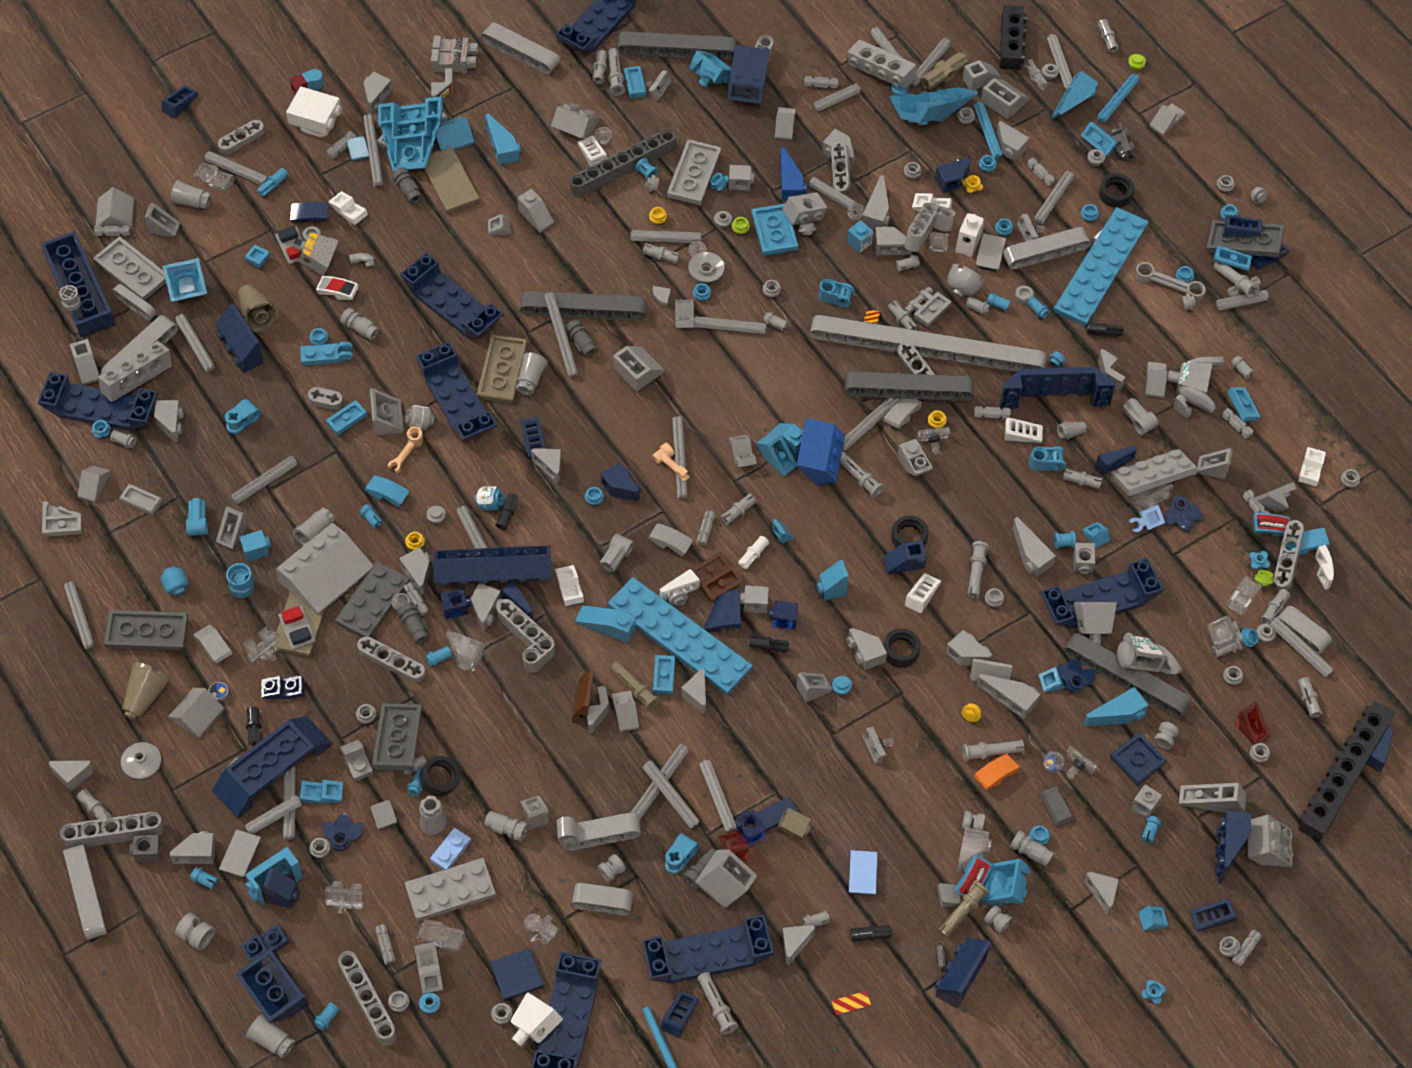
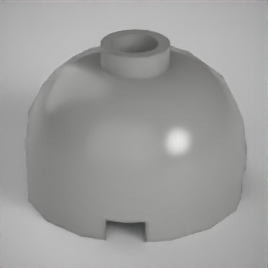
M953 264L947 276V283L953 290L952 293L960 298L962 296H973L978 293L985 280H980L981 276L968 267L964 266L961 269L957 268L959 264Z

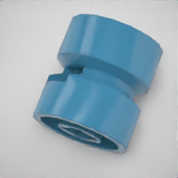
M236 563L228 568L226 578L231 594L237 598L250 596L255 589L250 568L243 563Z

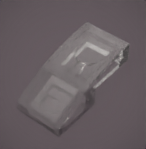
M204 162L193 174L199 181L223 192H226L235 181L233 175L221 172L217 166Z
M1245 576L1225 606L1243 615L1260 591L1262 585Z
M424 919L417 938L426 943L435 942L437 947L459 953L466 933L462 930L445 927L444 923Z

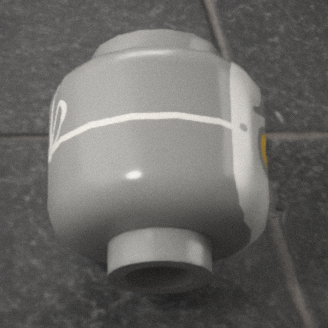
M413 405L410 409H407L405 422L408 423L409 428L419 427L422 431H426L430 425H433L434 415L431 414L429 407Z

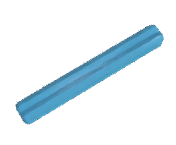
M1135 73L1130 75L1098 114V121L1101 123L1107 121L1139 82L1138 75Z
M978 101L974 104V109L991 155L996 159H1000L1002 151L984 103Z

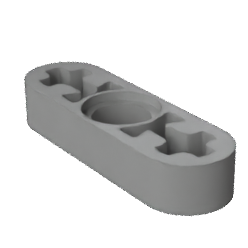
M252 120L220 138L218 141L219 151L222 154L228 155L261 137L264 134L263 123L260 120ZM239 135H245V136H246V137H245L244 139H242V140L237 139V136H239Z
M836 141L831 147L833 186L839 192L846 193L851 188L849 148L844 142ZM839 146L844 148V150L841 151V156L843 158L845 157V159L840 158L839 153L836 151L837 149H839ZM841 162L845 163L844 171L838 172L837 165ZM839 176H842L843 182L846 183V185H843L842 189L840 186H838V184H841V178Z
M118 284L112 289L116 299L147 321L152 320L157 315L155 309L123 285Z
M902 342L899 345L897 354L912 374H921L926 369L925 375H935L912 343ZM902 347H905V348H908V347H909V348H910L909 354L911 355V357H912L914 354L916 355V357H913V358L908 362L907 360L909 359V356H908L907 353H904V354L902 353V351H903V348H902ZM920 361L922 368L914 370L912 362Z

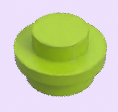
M1133 54L1129 57L1128 63L1131 69L1141 70L1145 66L1146 60L1140 54Z
M737 217L732 222V230L737 234H744L750 228L749 222L744 217Z
M1260 570L1255 575V581L1261 586H1269V584L1274 583L1273 573Z

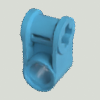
M825 279L820 283L818 298L824 303L847 308L851 304L850 298L855 289L850 284Z
M248 399L242 400L225 414L227 431L231 434L240 433L251 423L258 420L261 411Z
M1036 447L1031 452L1028 465L1034 471H1062L1066 468V462L1063 459L1064 449L1062 447Z
M683 833L679 834L665 855L666 870L671 874L680 873L696 854L699 843Z

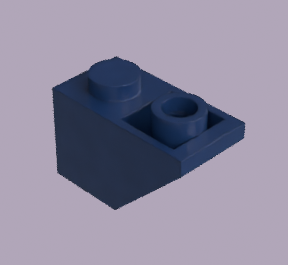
M970 158L959 159L955 162L943 163L937 166L935 177L943 193L960 189L963 180L970 171Z
M621 463L600 472L601 483L610 496L636 502L640 500L641 488L639 484L631 479L629 470L624 468Z
M922 540L903 543L883 556L887 574L925 568L927 558Z

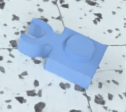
M1158 505L1139 512L1141 518H1131L1128 520L1129 523L1136 521L1138 524L1137 528L1132 529L1133 532L1141 531L1143 526H1145L1146 530H1150L1165 523Z

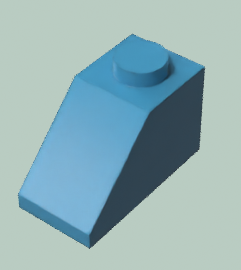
M779 423L770 433L781 434L792 456L796 458L799 455L803 430L795 424Z
M769 433L756 443L764 459L782 476H785L797 467V463L781 434Z
M843 560L836 562L819 575L817 590L819 594L823 595L824 601L847 595L849 575Z

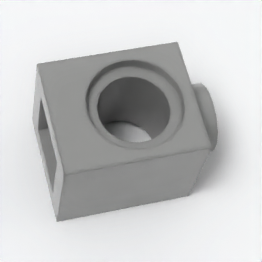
M730 165L729 190L750 191V184H754V173H751V166Z
M1075 543L1073 550V572L1081 574L1093 573L1095 566V543Z
M745 585V593H741L740 604H744V612L767 613L769 587Z
M1144 785L1135 797L1131 810L1148 819L1158 807L1162 795Z

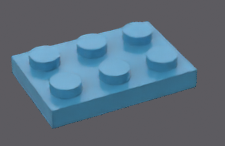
M785 204L751 209L763 256L798 250V243L792 223L782 210Z

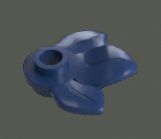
M1176 496L1171 500L1170 508L1165 512L1164 517L1167 525L1176 522L1180 529L1188 532L1193 525V520H1202V513L1196 505L1190 504L1185 497ZM1178 502H1181L1183 507H1179Z
M1076 657L1071 659L1067 665L1058 664V674L1065 681L1067 689L1072 693H1080L1085 686L1090 685L1094 680V669L1083 670Z
M342 813L335 820L334 824L324 822L322 832L330 840L331 846L335 850L342 851L347 849L352 841L359 839L363 832V823L352 824L348 815ZM340 839L344 840L343 843H337Z

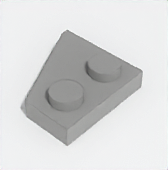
M43 501V537L82 534V515L80 513L68 511L61 506L57 508L50 505L49 502Z

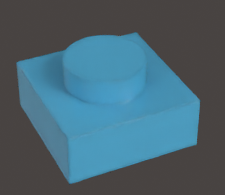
M254 244L244 258L246 262L261 268L270 257V252Z

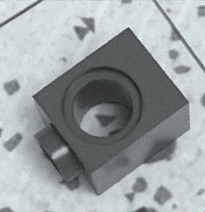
M159 835L133 836V843L130 844V856L134 857L136 863L161 862L162 843ZM149 847L147 851H141L142 848Z

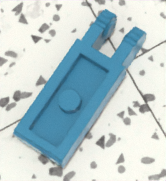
M340 342L339 344L300 346L301 364L306 366L352 360L353 354L349 352L353 348L352 343Z

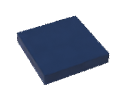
M1140 732L1110 755V759L1136 786L1167 762Z
M530 948L490 962L504 1001L544 988Z

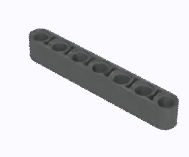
M621 32L618 35L617 49L622 55L693 58L698 50L712 53L720 60H732L736 40L732 37Z
M671 129L662 130L574 174L570 178L571 195L582 197L634 171L637 162L642 158H646L648 163L672 152L676 148V133Z
M523 292L521 294L520 312L528 316L550 317L545 300V294L550 292ZM553 292L561 317L641 321L646 317L647 301L643 297Z
M849 372L845 376V393L855 397L969 401L974 397V381L971 377Z
M1074 633L1063 649L1064 653L1071 659L1076 657L1080 664L1089 669H1094V672L1127 691L1135 687L1145 701L1175 718H1182L1192 703L1188 695L1144 670L1122 668L1116 654L1081 634Z

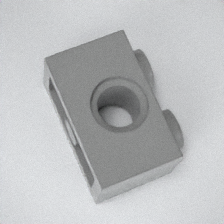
M816 192L788 197L782 210L792 225L820 221L828 207Z

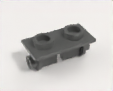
M1119 123L1120 128H1115L1111 131V136L1120 144L1116 146L1119 158L1126 160L1132 155L1136 159L1133 153L1136 151L1132 141H1128L1130 134L1127 128L1123 129L1121 123Z

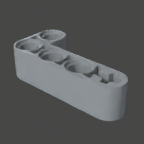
M924 203L908 229L905 248L913 252L919 251L933 228L944 232L951 231L955 219V211L934 203Z
M509 599L500 600L496 606L498 620L528 647L522 655L524 669L530 673L538 671L554 657V640ZM535 659V661L529 662L528 660Z
M632 812L577 823L573 817L567 816L556 820L558 841L568 851L634 839L641 835L639 814Z

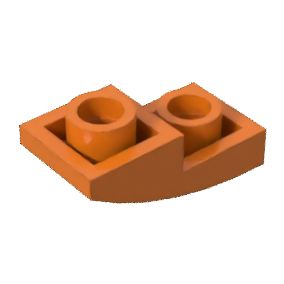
M1006 753L981 768L974 774V777L988 790L1001 784L1003 778L1017 773L1020 767Z

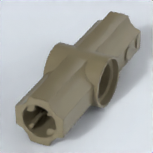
M961 52L946 61L940 60L933 70L921 77L920 82L923 88L931 90L943 81L945 83L950 82L958 71L968 65L969 61L966 55Z

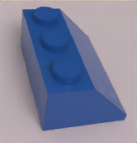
M810 418L805 420L797 467L816 485L836 482L845 434L835 424Z

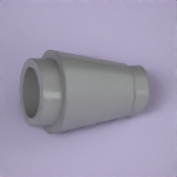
M1063 421L1057 427L1059 437L1065 440L1087 431L1085 422Z

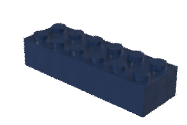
M75 231L40 243L59 291L66 285H72L78 290L81 305L78 309L69 311L80 338L115 325L111 309Z
M551 545L435 550L433 557L434 583H439V585H449L451 582L469 584L470 581L488 583L490 580H497V582L503 583L508 582L509 579H517V581L524 582L530 578H536L538 581L548 580V578H552Z

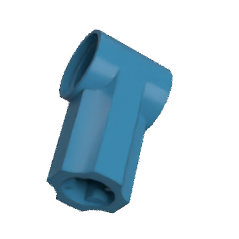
M193 498L189 501L188 519H186L187 536L208 534L205 500Z

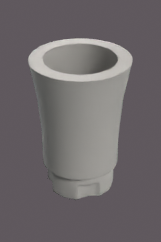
M176 180L170 197L171 204L206 210L209 208L212 200L211 193L188 185L180 180Z
M525 353L523 355L516 386L518 392L527 396H531L534 393L540 377L548 364V361L543 356L536 353Z
M322 508L300 526L293 529V536L300 545L304 546L333 523L335 517L328 509Z
M427 796L420 803L419 826L424 833L429 835L439 834L447 826V817L443 812L442 804L435 796Z
M263 1013L255 1019L246 1033L247 1039L261 1045L281 1058L286 1057L295 1044V1041L274 1023H269Z

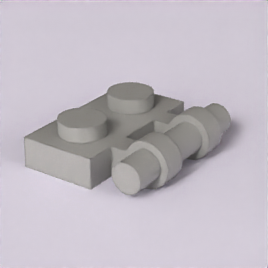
M930 287L921 290L918 293V297L911 300L904 309L909 314L912 311H916L914 318L927 328L951 306V301L939 292L932 296L933 290Z

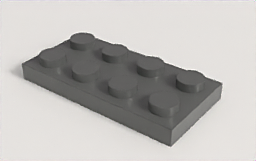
M1212 221L1206 247L1207 252L1214 253L1217 246H1221L1247 255L1279 257L1285 225L1262 224L1261 236H1223L1224 221Z
M376 562L335 619V624L360 637H372L393 607L391 603L393 596L404 592V585L410 582V578Z
M109 610L104 646L105 648L184 651L189 618L188 613Z
M382 703L372 761L373 770L413 771L422 714L421 704Z

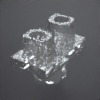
M265 626L258 632V635L263 640L257 645L252 638L244 643L251 662L259 656L263 662L267 658H270L272 661L276 659L274 653L279 648L275 644L280 641L279 635L276 631L272 632Z
M333 881L331 886H326V905L338 907L340 914H344L345 908L363 909L364 902L361 884H353L350 889L343 888L341 882Z
M529 914L524 920V926L527 931L534 932L529 937V940L534 942L538 939L545 945L551 941L559 930L550 923L553 917L547 915L542 920L537 914Z

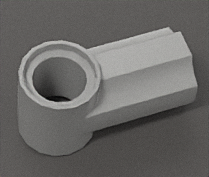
M1131 398L1123 405L1122 410L1133 421L1134 428L1140 435H1144L1158 426L1156 416L1152 412H1147L1136 399Z
M616 533L610 542L608 551L600 561V565L604 570L615 572L623 558L630 555L634 547V541Z

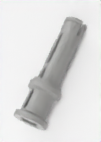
M612 48L608 52L610 66L608 80L611 83L609 90L612 95L620 96L625 92V86L623 85L624 76L620 69L619 50Z
M1218 262L1214 264V270L1234 283L1235 288L1243 291L1248 298H1253L1257 295L1260 286L1257 283H1252L1249 277L1240 275L1226 264H1219Z
M842 452L840 464L859 481L860 487L870 492L872 498L878 497L883 492L885 486L882 483H878L871 473H866L845 452Z
M976 541L972 544L974 550L973 556L970 557L972 569L967 596L975 599V595L976 598H979L983 567L987 564L986 553L989 550V544L982 541Z
M1023 740L987 745L983 742L970 746L963 744V759L965 762H968L969 759L981 758V760H985L988 756L1006 753H1024V748L1020 747L1024 746Z
M705 972L699 975L697 980L713 1009V1018L717 1019L721 1027V1034L726 1035L735 1031L738 1028V1023L734 1022L730 1014L731 1009L724 1004L710 973Z

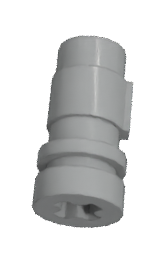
M351 307L346 309L340 318L342 324L349 329H354L370 341L374 340L379 333V329L374 326V322L366 317L362 318L361 314Z
M490 811L485 819V826L491 828L492 831L499 834H507L509 838H514V840L519 842L524 841L529 830V823L520 822L518 819L513 820L510 817Z
M1020 830L1009 847L1014 851L1017 849L1019 854L1023 853L1045 867L1054 854L1045 846L1031 840L1029 835L1026 837L1025 833Z

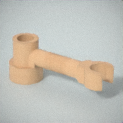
M411 427L407 431L408 444L397 458L388 463L389 470L393 466H397L395 473L398 474L401 471L404 460L413 448L422 445L423 434L419 427Z
M664 443L652 455V458L657 464L663 461L682 481L687 480L690 477L686 474L688 471L671 459L675 455L674 450L668 443Z

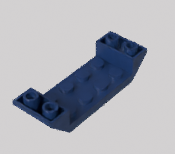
M595 0L572 26L565 23L556 33V37L582 51L594 52L633 10L637 0Z
M427 252L400 273V276L418 300L466 338L479 337L504 316V313L492 303L485 307L442 273L439 262Z
M450 341L416 355L424 380L457 438L464 441L497 427L490 411H485L458 364L457 354Z
M1095 367L1019 369L1003 385L999 407L1000 409L1010 408V410L1018 408L1020 396H1064L1068 394H1090L1092 406H1110L1115 389V381Z
M49 372L38 404L59 418L91 424L98 420H104L112 428L133 431L147 424L158 392L139 388L137 395L125 394L111 402L101 393L99 388L72 384L69 381L68 375Z
M1147 557L1131 562L1128 571L1065 591H1061L1058 585L1041 591V595L1055 624L1072 629L1077 627L1074 602H1116V615L1142 607L1163 592L1164 589Z
M307 716L289 719L226 767L214 785L212 792L238 819L253 807L251 799L311 752L318 756L333 744Z
M764 915L745 918L741 926L664 942L662 936L642 940L650 979L665 983L695 979L705 972L714 975L752 967L774 954Z
M560 951L556 967V980L549 1006L563 1020L539 1043L538 1050H535L531 1068H578L597 992L601 959Z

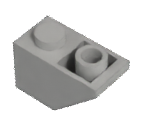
M981 60L964 66L963 81L970 90L986 86L993 78L1001 79L993 65Z
M834 129L823 141L822 153L828 158H832V145L836 141L844 142L849 148L850 169H852L854 153L850 137ZM839 146V149H837L836 151L839 153L840 158L845 159V157L843 158L841 156V151L844 150V148Z
M88 339L70 344L82 385L97 382L99 373Z
M156 400L154 417L157 427L174 442H178L179 435H182L180 419L184 418V409L180 408L179 400Z
M917 439L899 445L898 459L906 472L918 476L933 470Z
M479 583L471 597V605L481 630L486 631L488 625H492L497 603L502 599L500 590Z
M854 628L849 629L847 643L850 649H854L858 665L861 664L863 669L867 670L886 663L887 652L879 637Z
M964 630L947 644L946 654L960 666H972L974 658L991 661L992 654L986 646L979 644L972 634H968Z

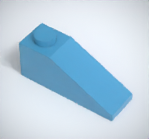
M1083 71L1076 74L1055 109L1052 118L1055 119L1087 98H1092L1097 91L1096 86L1098 82Z
M485 114L486 127L498 165L519 161V153H521L520 144L516 143L514 136L491 115Z
M582 606L575 620V623L625 643H629L636 629V617L616 609Z
M1133 687L1086 714L1083 724L1088 727L1126 724L1134 720L1139 721L1146 716L1148 704L1136 688Z

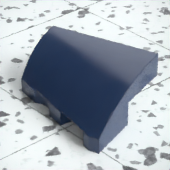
M739 590L728 591L718 597L703 626L705 631L721 632V628H741Z

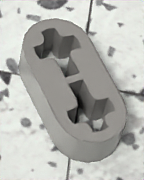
M314 387L308 392L309 402L313 406L330 410H338L343 406L342 395L337 391Z

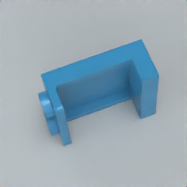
M288 847L245 874L247 879L245 885L249 890L248 894L254 902L258 901L261 906L265 904L262 892H264L263 886L269 868L275 869L285 876L290 874L296 883L303 879L299 862Z

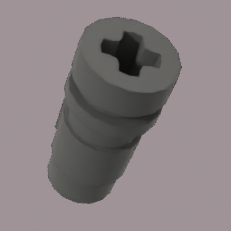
M402 167L395 170L392 174V179L397 187L401 188L402 193L410 204L418 203L422 199V195L407 168Z
M576 319L566 325L565 332L572 341H575L574 345L578 351L582 352L587 358L593 356L598 348L586 333V328L581 321Z
M407 603L402 605L397 610V614L402 623L406 625L411 638H413L415 644L426 642L429 639L428 628L424 620L419 618L420 613L417 611L415 604Z
M710 849L698 860L695 866H691L682 876L684 882L694 890L699 888L695 881L716 852L715 849Z

